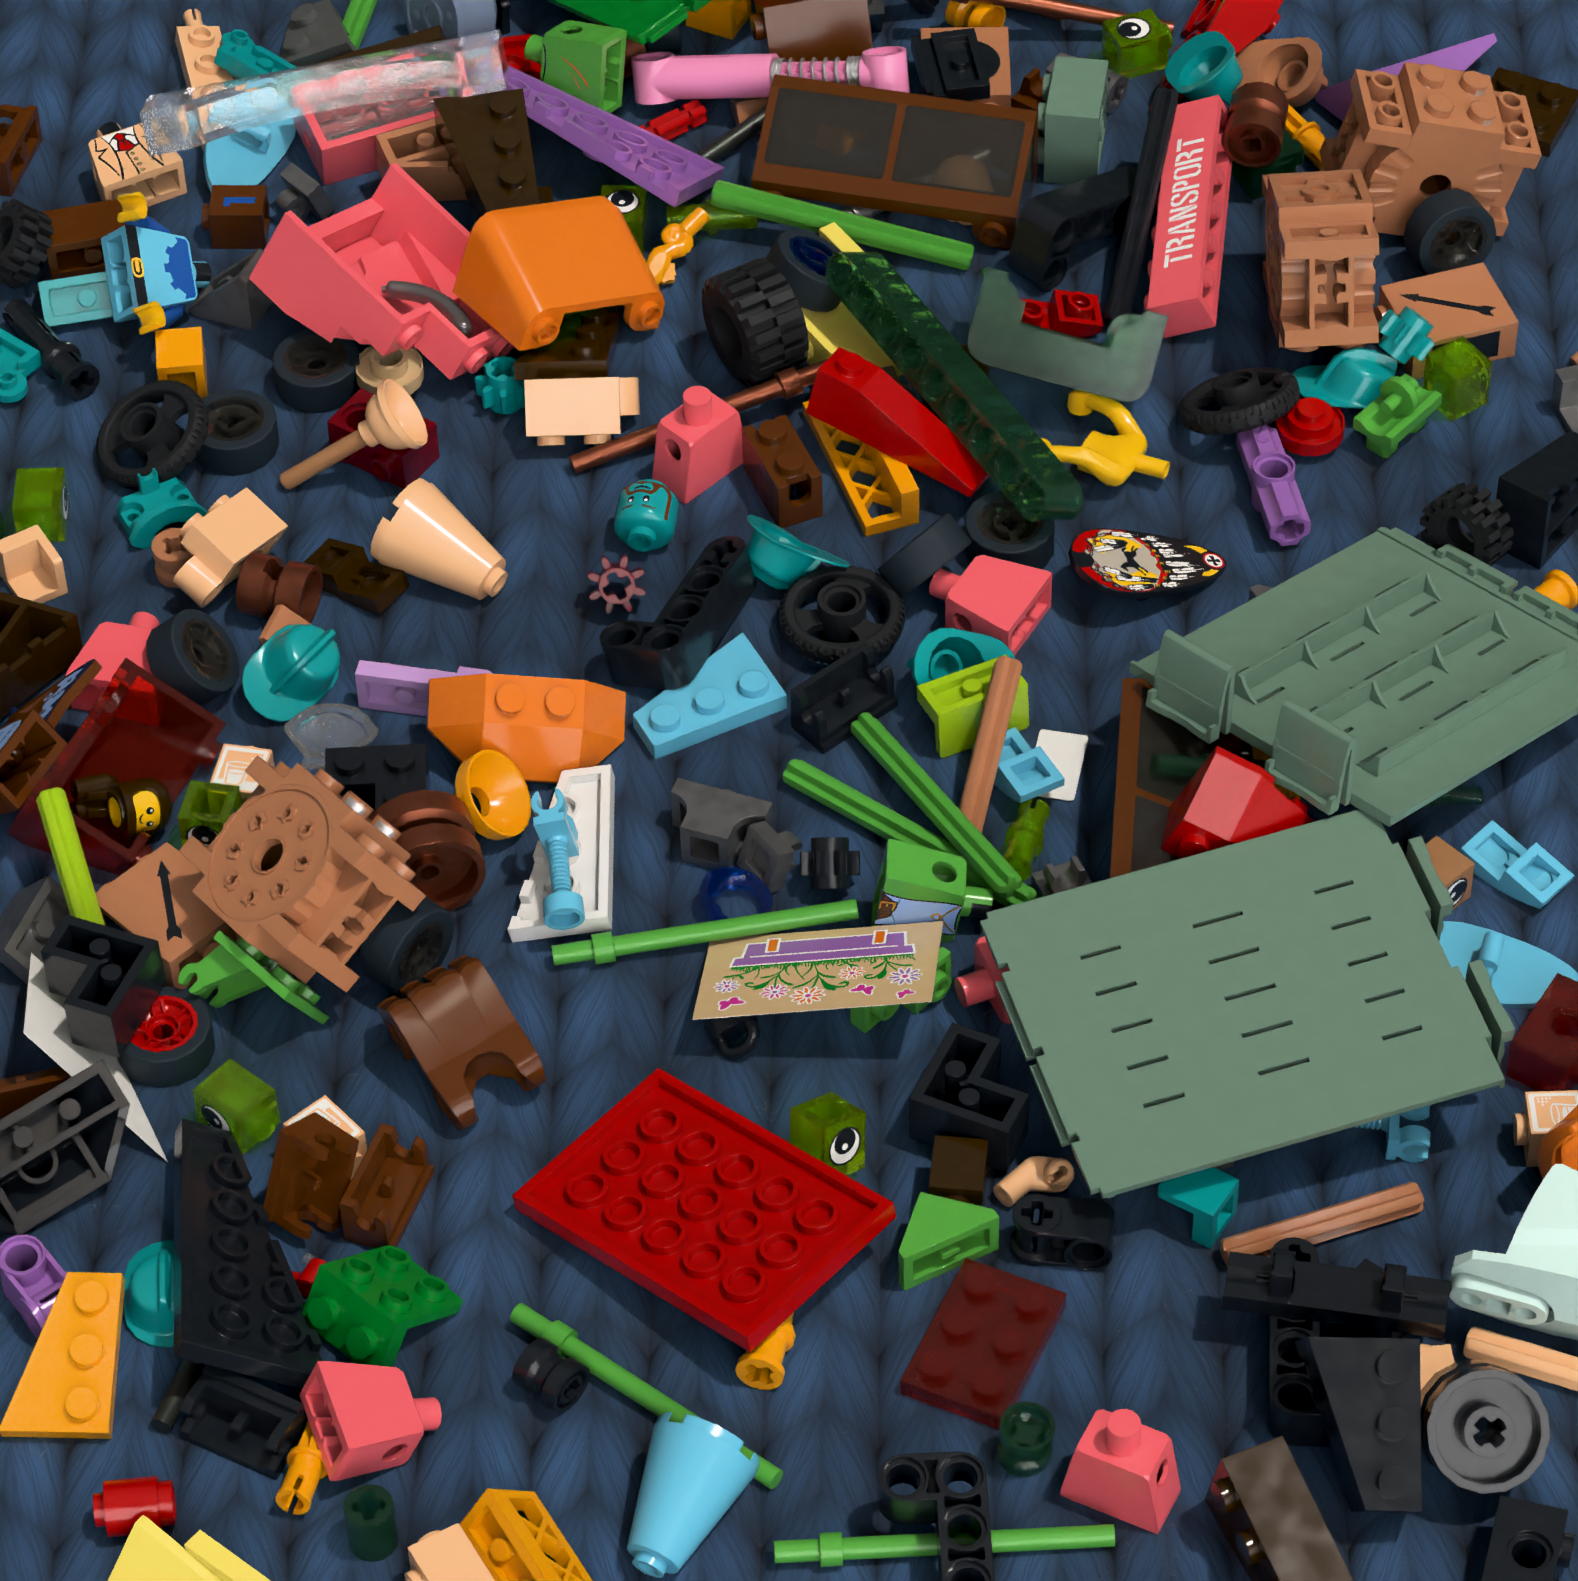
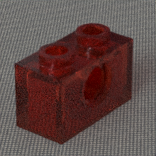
M1559 973L1556 974L1511 1042L1507 1077L1538 1091H1568L1575 1084L1578 1085L1577 981Z

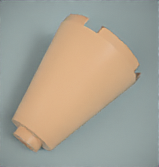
M423 478L410 483L392 503L399 509L391 522L383 517L377 526L371 542V556L382 565L403 570L407 574L478 600L484 599L487 595L494 597L498 594L508 577V573L504 571L506 560L433 483H429Z

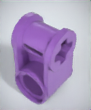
M27 1234L15 1235L0 1245V1280L2 1290L6 1298L9 1299L21 1314L28 1328L38 1339L67 1272L62 1269L43 1246L42 1242L36 1237Z

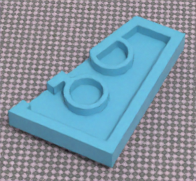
M742 632L708 657L696 677L689 684L674 690H664L633 714V728L656 760L787 709V694Z

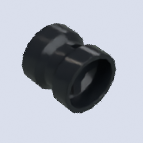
M545 1337L536 1339L525 1348L519 1356L512 1373V1379L516 1385L528 1393H539L541 1395V1402L556 1413L567 1411L579 1400L590 1378V1369L575 1358L561 1357V1349Z

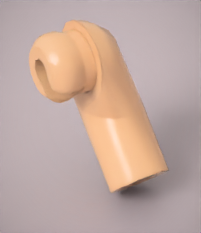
M1031 1156L993 1187V1192L1000 1203L1007 1207H1012L1028 1192H1061L1067 1189L1073 1181L1075 1175L1074 1167L1064 1158Z

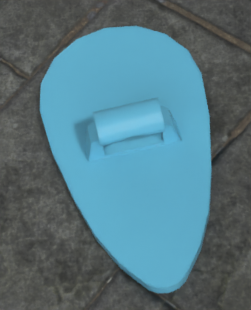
M235 80L224 85L215 96L207 119L203 156L205 177L211 193L213 185H260L284 157L292 143L296 132L293 123V109L269 85L255 80Z
M1443 921L1444 927L1439 943L1451 968L1458 966L1464 979H1466L1468 963L1482 959L1489 974L1492 988L1504 1009L1543 1008L1578 999V973L1551 953L1491 929L1464 922Z

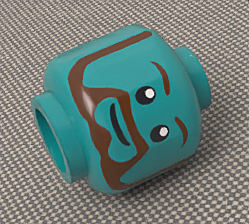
M643 479L628 485L618 497L614 516V532L622 542L637 551L646 552L666 546L675 534L679 514L677 497L665 484L654 479Z

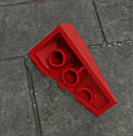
M1198 0L1182 29L1181 34L1186 37L1183 43L1204 32L1217 31L1223 34L1233 45L1236 55L1261 34L1267 35L1272 31L1281 17L1277 11L1284 0ZM1164 75L1159 87L1174 89L1167 80L1166 75ZM1179 94L1178 101L1184 97L1183 94Z
M839 347L817 370L806 410L807 414L970 498L992 474L994 467L882 368L863 359L856 353Z
M1217 746L1170 805L1160 849L1181 859L1315 821L1307 815L1308 807L1297 797L1289 800L1274 787L1275 778L1265 769Z

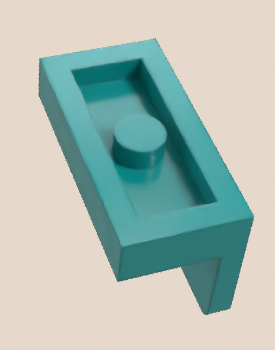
M106 271L38 282L44 321L50 328L114 318Z

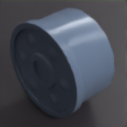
M404 0V14L409 34L414 33V30L421 31L440 25L448 42L456 40L460 42L492 38L496 29L497 5L495 0Z

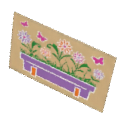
M944 921L755 935L710 942L692 1020L932 1002Z

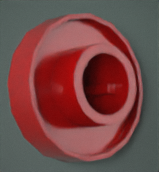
M1301 397L1287 414L1276 420L1275 428L1277 429L1282 446L1289 452L1301 456H1320L1328 454L1339 447L1344 438L1345 417L1338 407H1331L1324 400L1315 397Z

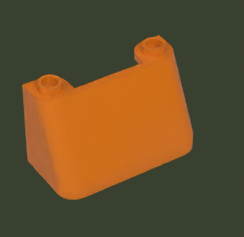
M592 196L497 209L485 213L477 220L470 232L452 291L519 351L539 348L553 342L560 332V326L566 313L623 305L625 307L624 322L634 331L658 329L665 306L664 296L621 210L605 196Z

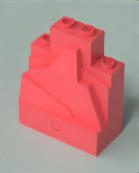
M397 163L390 165L372 198L309 227L291 210L285 212L249 276V279L286 315L294 318L330 343L334 338L355 340L359 344L372 345L383 357L401 348L406 351L413 347L418 349L449 380L466 372L474 374L487 361L506 356L514 348L509 341L452 292L470 232ZM392 280L413 282L434 288L450 297L464 310L471 323L472 332L466 337L430 302L423 305L408 300L390 299L386 293H382L381 288Z

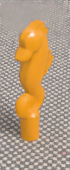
M697 207L680 224H668L662 229L660 235L665 245L654 248L647 259V264L658 286L675 282V263H671V261L683 257L691 251L694 246L693 236L710 220L709 215L702 208Z

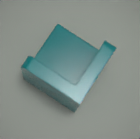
M1212 1167L1161 1182L1158 1186L1157 1195L1159 1198L1192 1213V1240L1211 1249L1237 1213L1239 1179Z

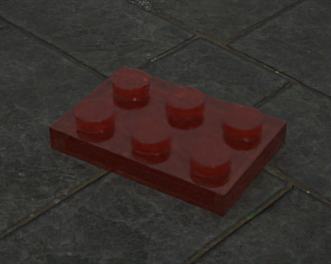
M966 1258L900 1381L901 1394L1003 1431L1066 1308L1067 1293Z

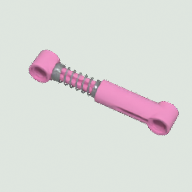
M883 46L867 49L862 52V56H848L846 61H841L837 56L834 61H829L827 57L823 61H817L813 57L811 61L806 62L805 58L802 57L800 62H795L791 57L787 62L785 58H779L777 53L674 56L672 52L658 51L642 53L631 57L635 102L642 105L669 103L677 99L768 98L775 74L910 93L906 48L900 46Z

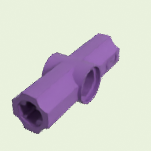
M1266 424L1238 433L1236 445L1252 488L1251 504L1255 510L1261 513L1269 538L1279 542L1281 547L1298 544L1300 539L1310 534L1311 521L1295 481L1294 460L1285 454L1276 428H1271Z

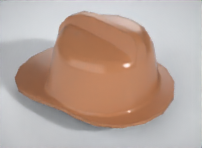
M1309 37L1261 40L1251 43L1236 55L1243 72V79L1237 88L1252 82L1269 83L1279 88L1285 94L1291 107L1307 104L1316 96L1319 90L1328 88V80L1324 75L1322 67V51L1318 43Z

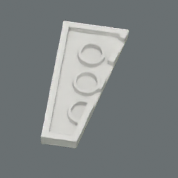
M611 764L563 770L556 786L563 793L568 806L567 814L573 819L578 831L577 844L579 855L568 858L572 891L583 897L584 922L575 928L567 930H556L545 925L543 900L552 893L549 861L541 842L538 841L532 856L535 864L529 880H524L519 894L521 905L517 916H512L507 929L512 943L612 930L615 776ZM555 792L549 809L553 808L557 803Z

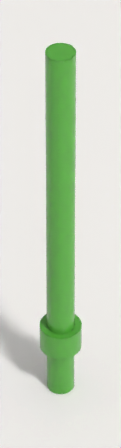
M856 899L617 936H612L611 931L591 934V940L552 945L551 950L554 966L595 960L597 965L616 962L615 956L859 919Z
M519 1303L513 1309L510 1315L512 1323L537 1339L547 1338L561 1349V1357L577 1359L590 1369L591 1374L659 1417L664 1412H672L669 1421L682 1423L686 1414L699 1417L579 1340L578 1332L562 1321L555 1320L552 1322L524 1303ZM744 1445L740 1450L750 1461L754 1452ZM757 1454L760 1467L753 1479L773 1490L780 1483L783 1477V1470Z
M1114 1524L991 1530L992 1553L1115 1547ZM842 1532L819 1533L818 1539L774 1541L775 1564L820 1561V1567L843 1566V1560L937 1556L936 1533L842 1537ZM967 1533L955 1534L950 1538L954 1543L963 1546L971 1545L977 1541L975 1537Z

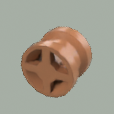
M170 528L160 532L153 539L151 546L152 556L155 560V575L161 584L170 588H179L173 582V579L181 567L193 557L180 543L183 539L179 534L181 528Z

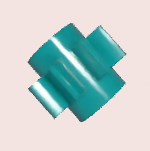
M1405 306L1400 314H1396L1391 309H1388L1378 323L1379 332L1384 335L1377 344L1403 364H1406L1411 356H1415L1422 362L1435 345L1432 341L1433 339L1427 336L1434 326L1408 306Z
M503 356L483 364L484 375L476 376L475 384L476 395L482 396L485 409L490 407L499 414H512L521 408H525L524 380L515 381L513 363L516 359Z

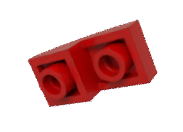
M1054 289L1049 302L1005 297L1000 309L1005 341L1049 343L1068 341L1101 333L1103 328L1098 295L1080 291L1072 292Z

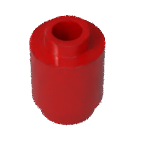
M156 1475L103 1481V1492L93 1493L95 1526H106L108 1537L129 1535L134 1523L142 1515L146 1516L162 1530L163 1526L176 1525L177 1514L173 1480L159 1481V1477Z

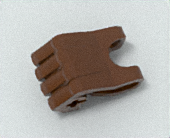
M467 954L450 962L447 965L448 969L439 966L428 971L422 976L424 983L418 980L407 983L398 990L401 998L392 996L376 1006L402 1056L406 1061L412 1058L416 1059L427 1080L433 1086L432 1090L438 1105L459 1131L479 1122V1117L475 1113L473 1094L477 1081L482 1077L493 1075L511 1078L519 1084L523 1091L530 1092L546 1081L544 1068L538 1053L516 1021L487 970L477 957L473 958L467 956Z

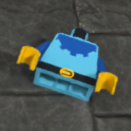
M141 192L117 195V200L121 203L123 212L118 213L117 220L120 223L125 222L126 225L101 238L114 322L139 319L141 328L138 330L140 335L148 332L155 334V330H166L183 316L184 306L196 301L198 296L197 288L203 289L209 286L212 277L211 268L205 261H192L189 241L184 236L171 234L168 228L147 215V202Z

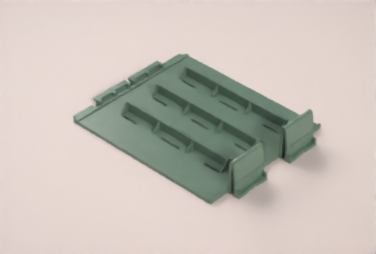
M1380 527L1373 534L1184 637L1170 629L1166 630L1162 638L1160 650L1138 662L1131 661L1129 673L1138 678L1145 679L1148 684L1154 687L1148 690L1147 707L1174 720L1209 744L1219 739L1220 732L1225 735L1230 732L1272 757L1266 760L1264 769L1275 778L1274 783L1293 791L1324 813L1331 815L1338 811L1340 803L1344 806L1351 804L1390 827L1578 714V614L1528 586H1524L1513 593V589L1518 586L1517 580L1449 543L1436 550L1396 527L1391 530L1386 527Z
M1360 809L986 912L987 919L980 921V926L997 968H1008V971L1001 973L1002 980L995 982V986L1026 1061L1036 1059V1064L1030 1066V1071L1061 1147L1071 1145L1090 1194L1100 1192L1102 1199H1109L1117 1194L1495 1086H1499V1088L1505 1087V1078L1500 1069V1064L1505 1052L1504 1042L1513 1040L1515 1027L1492 988L1489 974L1482 959L1468 963L1466 979H1464L1458 966L1451 968L1439 940L1444 927L1443 917L1452 914L1454 902L1448 889L1436 873L1422 836L1408 839L1405 857L1399 842L1391 843L1382 822Z

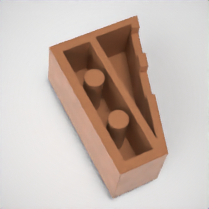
M435 118L376 135L377 171L381 179H383L390 165L397 163L436 201L468 200L458 174H455L449 161V154L436 134Z

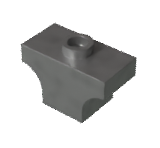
M677 778L671 790L672 824L680 828L681 858L683 861L729 873L734 861L740 855L749 825L766 821L773 828L772 802L742 795L729 789H719Z

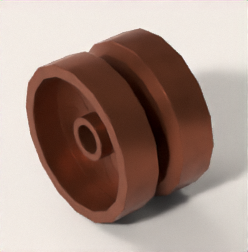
M419 790L409 792L383 803L368 817L372 821L378 814L402 833L396 842L411 854V857L405 864L416 875L410 882L436 904L451 912L465 905L480 891L486 877L485 860L480 844L475 837V828L469 809L460 798L444 791Z

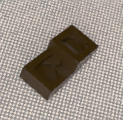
M328 538L303 562L319 566L323 575L322 589L356 607L379 615L410 586L403 570L369 562L362 546Z

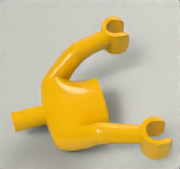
M1088 380L1079 381L1075 385L1074 391L1068 394V411L1078 416H1086L1091 414L1093 410L1097 411L1111 420L1119 435H1105L1093 430L1087 436L1082 446L1051 445L1047 439L1037 438L1030 443L1029 449H1026L1023 453L1022 466L1025 472L1030 474L1046 473L1049 470L1050 461L1071 463L1077 465L1078 470L1095 476L1106 486L1113 487L1123 484L1134 471L1165 480L1170 467V462L1145 455L1148 448L1147 439L1131 413L1121 403L1096 392L1095 384Z

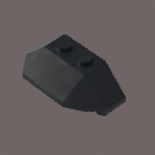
M103 1059L0 1119L1 1233L12 1236L22 1235L111 1182L130 1103Z

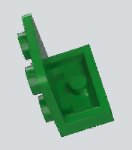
M387 1245L321 1264L302 1314L309 1327L316 1329L318 1334L356 1364L393 1367L407 1329L459 1313L463 1300L449 1289V1285L444 1280L431 1275L411 1260L408 1252L399 1247Z

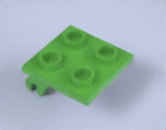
M220 930L213 937L220 945L199 963H189L184 966L178 976L179 984L187 986L192 978L197 975V980L191 986L189 992L193 995H199L203 999H207L218 988V993L209 1003L214 1008H221L232 1000L269 986L282 999L320 1024L324 1025L329 1019V1016L315 1005L321 997L307 984L298 978L295 979L282 966L249 944L241 936L235 941Z

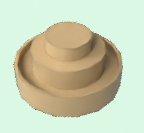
M369 346L359 354L360 364L356 366V378L360 389L375 394L377 386L386 379H392L404 387L408 394L411 395L422 384L424 379L422 356L413 347L406 351L401 348L383 357L373 346Z

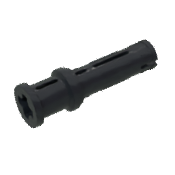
M20 298L10 301L4 308L8 313H3V319L18 333L25 343L40 351L43 372L51 379L60 382L61 391L69 399L80 400L91 395L99 384L100 374L98 369L91 362L81 359L80 350L72 342L61 340L46 322L35 313L27 301Z

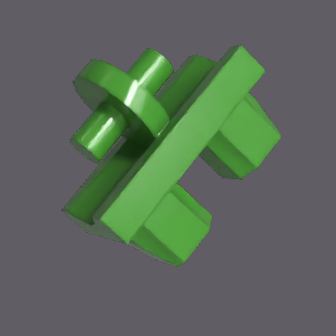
M1403 374L1401 377L1391 376L1381 384L1380 395L1354 417L1353 429L1366 435L1365 446L1367 449L1383 458H1389L1398 450V443L1409 433H1417L1426 425V418L1442 405L1443 394L1438 391L1423 389L1414 378L1407 374Z

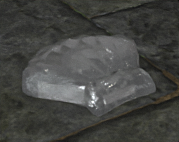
M338 703L312 705L298 713L284 725L285 733L304 755L301 765L307 770L325 769V748L370 746L377 737L379 730L372 720L359 708Z

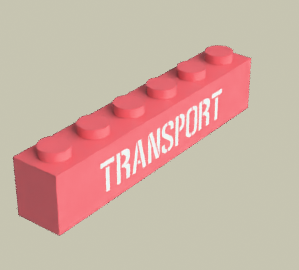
M1220 95L1178 104L1161 177L1160 192L1156 199L1157 222L1151 231L1154 245L1153 258L1148 262L1149 294L1144 297V309L1147 318L1151 322L1154 321L1164 338L1216 327L1232 159L1226 154L1223 147L1229 111Z

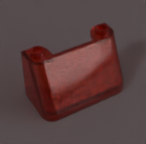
M125 658L111 678L112 680L107 689L98 698L68 745L48 773L46 772L44 777L34 787L7 834L23 845L52 854L36 802L40 792L60 787L66 792L70 806L71 802L76 801L71 795L70 781L104 772L112 776L115 775L117 782L142 777H153L167 787L173 804L197 767L201 765L208 770L221 751L223 744L216 739L226 723L128 658ZM72 813L88 866L120 876L133 867L140 858L151 854L154 850L146 844L153 833L148 834L142 830L137 837L122 840L107 817L82 820Z

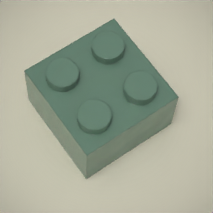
M1055 56L1052 74H1044L1042 100L1047 101V103L1039 102L1038 130H1041V134L1045 135L1044 137H1038V164H1044L1043 182L1072 184L1099 175L1107 125L1109 60Z

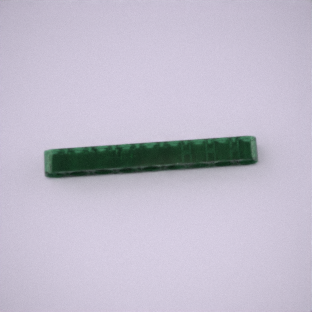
M835 252L832 254L826 267L827 282L831 290L1019 512L1029 521H1058L1076 518L1083 506V492L1078 481L885 257L879 252Z

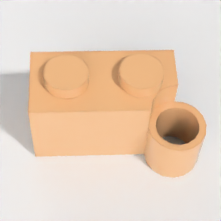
M639 378L524 380L526 437H537V446L565 445V436L583 435L584 445L603 444L612 440V434H621V416L640 415Z
M247 487L231 498L225 494L210 507L204 517L199 513L195 514L179 531V534L183 537L180 543L193 557L181 567L175 575L173 582L200 608H203L213 601L227 584L239 577L241 568L250 553L259 552L269 555L288 525Z

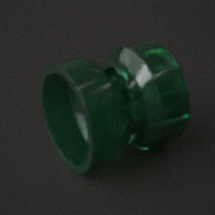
M1023 1401L1011 1405L1004 1411L1000 1418L996 1455L999 1464L1006 1472L1017 1477H1031L1038 1475L1048 1467L1052 1457L1055 1422L1052 1414L1045 1407L1035 1402Z

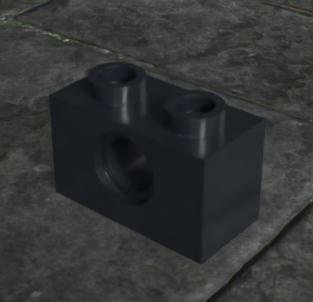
M1500 1495L1481 1581H1560L1555 1579L1558 1566L1569 1568L1575 1541V1534L1565 1533L1568 1510ZM1521 1564L1531 1565L1535 1568H1526L1521 1566Z

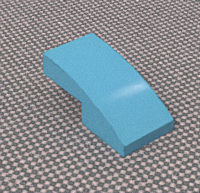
M1016 727L1007 730L994 785L1011 799L1022 803L1064 786L1065 778L1040 746L1031 749Z
M1493 820L1461 847L1459 851L1475 863L1474 874L1508 896L1538 909L1546 905L1574 877L1573 873L1537 842L1527 850Z

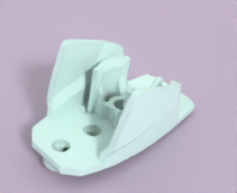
M1555 1164L1551 1167L1532 1197L1506 1254L1472 1250L1455 1256L1449 1281H1451L1449 1297L1454 1303L1463 1308L1510 1324L1550 1335L1578 1340L1577 1170L1564 1164Z

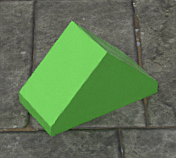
M920 1192L898 1251L899 1285L903 1291L998 1250L999 1216L996 1211L991 1208Z

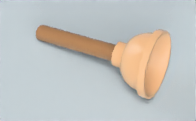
M386 379L377 386V392L368 401L365 411L366 419L358 423V429L281 473L279 478L282 486L287 490H291L367 445L375 447L381 444L394 450L419 449L427 443L428 439L426 425L419 408L404 387L395 380Z

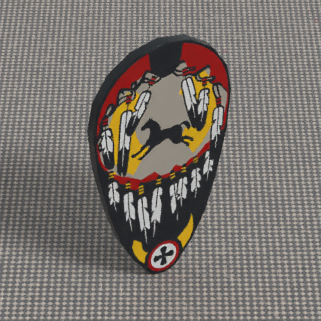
M1095 528L1084 530L1073 538L1068 552L1073 569L1081 579L1095 589L1116 597L1135 598L1137 601L1203 587L1215 581L1224 572L1227 565L1222 556L1202 546L1176 538L1123 529Z

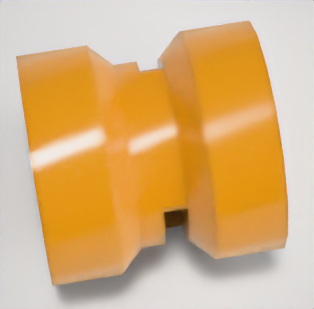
M949 0L945 11V20L953 27H1003L1006 18V10L1003 6L969 0L968 4Z

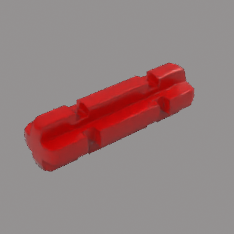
M691 100L680 106L681 111L675 108L648 121L646 128L644 125L638 127L670 141L688 132V126L690 129H694L703 125L707 121V111L705 106L701 105L698 100Z

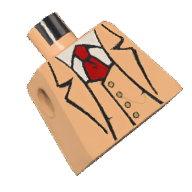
M109 122L102 125L96 133V138L89 142L88 150L92 174L101 201L117 199V195L139 191L144 195L147 207L187 193L182 158L148 124L140 123L121 129L117 123Z

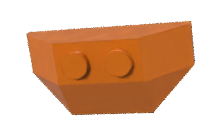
M490 673L433 678L428 680L426 730L435 739H438L461 764L473 754L481 750L490 749L508 757L521 772L525 782L557 784L563 770L597 766L624 741L626 692L578 679Z

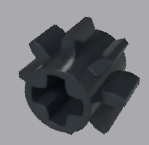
M847 837L811 838V851H800V876H811V889H850L849 876L860 875V851H849V838Z

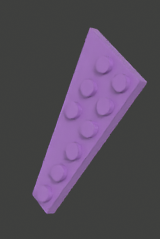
M489 58L475 64L470 81L481 87L484 93L523 89L526 112L529 118L583 150V154L586 157L604 163L673 207L712 188L716 181L721 180L725 167L494 58Z

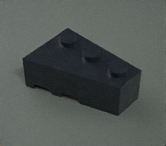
M1572 430L1516 465L1498 479L1496 499H1499L1503 504L1498 510L1501 514L1508 512L1511 520L1505 526L1512 527L1514 534L1508 539L1513 543L1506 553L1539 570L1578 529V433Z
M1306 1337L1294 1341L1299 1357L1303 1358L1314 1391L1311 1393L1316 1408L1320 1409L1330 1440L1329 1447L1351 1512L1410 1513L1422 1511L1420 1339Z

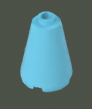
M664 1412L658 1417L653 1427L627 1544V1551L634 1557L632 1564L641 1572L656 1578H662L665 1573H678L752 1481L760 1467L759 1457L755 1452L750 1461L740 1452L744 1442L736 1435L714 1423L688 1414L685 1415L682 1423L669 1421L672 1412Z

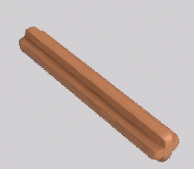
M999 656L993 666L959 804L960 811L981 834L1023 667L1019 660L1007 656Z
M1411 1181L1223 1238L1220 1241V1253L1227 1268L1230 1252L1270 1257L1272 1247L1284 1238L1296 1237L1305 1239L1312 1244H1317L1419 1213L1423 1210L1424 1197L1418 1184Z

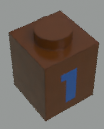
M213 185L210 203H203L202 227L203 230H210L213 249L266 248L271 221L267 186Z

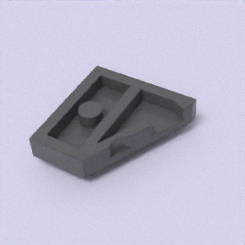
M322 0L313 4H302L292 11L279 57L307 72L316 69L315 63L347 54L357 49L349 39V33L341 22L342 19L337 9L330 0Z

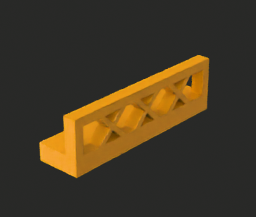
M809 401L803 402V414L865 537L919 523V488L908 466L807 414L806 410ZM841 440L860 446L855 456L836 450ZM860 471L875 476L876 480L869 487L852 481L855 473ZM875 502L891 507L893 513L871 518L867 510Z
M487 1488L460 1523L464 1533L495 1581H593L534 1491ZM517 1511H523L529 1521L520 1516ZM544 1553L552 1557L556 1562L548 1558Z

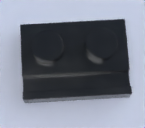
M974 28L931 33V38L919 40L918 35H911V51L923 95L964 101L990 98V82Z

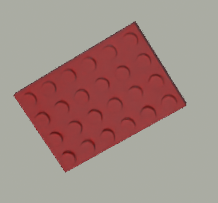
M657 1068L512 1195L515 1209L749 1352L755 1349L896 1218L894 1202L660 1068Z

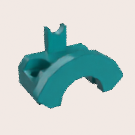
M152 468L151 473L147 476H141L138 473L137 478L140 491L122 497L116 506L118 520L129 535V542L132 546L141 549L151 547L157 532L164 526L174 522L186 523L197 513L203 517L207 514V510L195 501L183 481L175 477L159 483L158 473L155 468Z

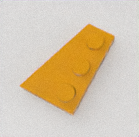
M67 1272L1 1422L0 1435L2 1437L112 1439L125 1278L122 1273Z

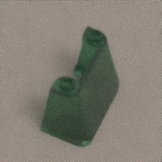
M986 267L979 272L973 294L966 343L968 352L975 361L989 367L1119 402L1135 401L1147 392L1169 316L1144 310L1142 315L1127 313L1118 316L1111 322L1106 332L1104 343L1101 344L1021 322L1026 302L1019 299L1017 289L1008 281L1009 273Z

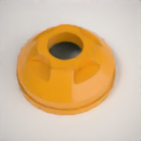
M490 749L481 750L462 762L455 777L453 796L460 798L469 809L475 832L495 841L512 838L523 832L531 817V800L527 784L515 764L505 755ZM471 793L476 796L480 803L481 814L473 801Z

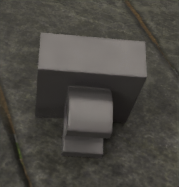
M291 162L279 174L288 188L277 196L275 202L285 212L291 210L299 219L304 221L309 211H311L321 220H324L336 209L322 186Z
M766 821L753 823L748 827L737 865L765 894L781 891L787 873L795 869L796 864L792 861L795 850L801 849L803 843L790 831H783L778 834Z
M1077 855L1072 856L1069 862L1056 866L1050 863L1045 866L1044 870L1031 873V887L1037 892V898L1092 883Z

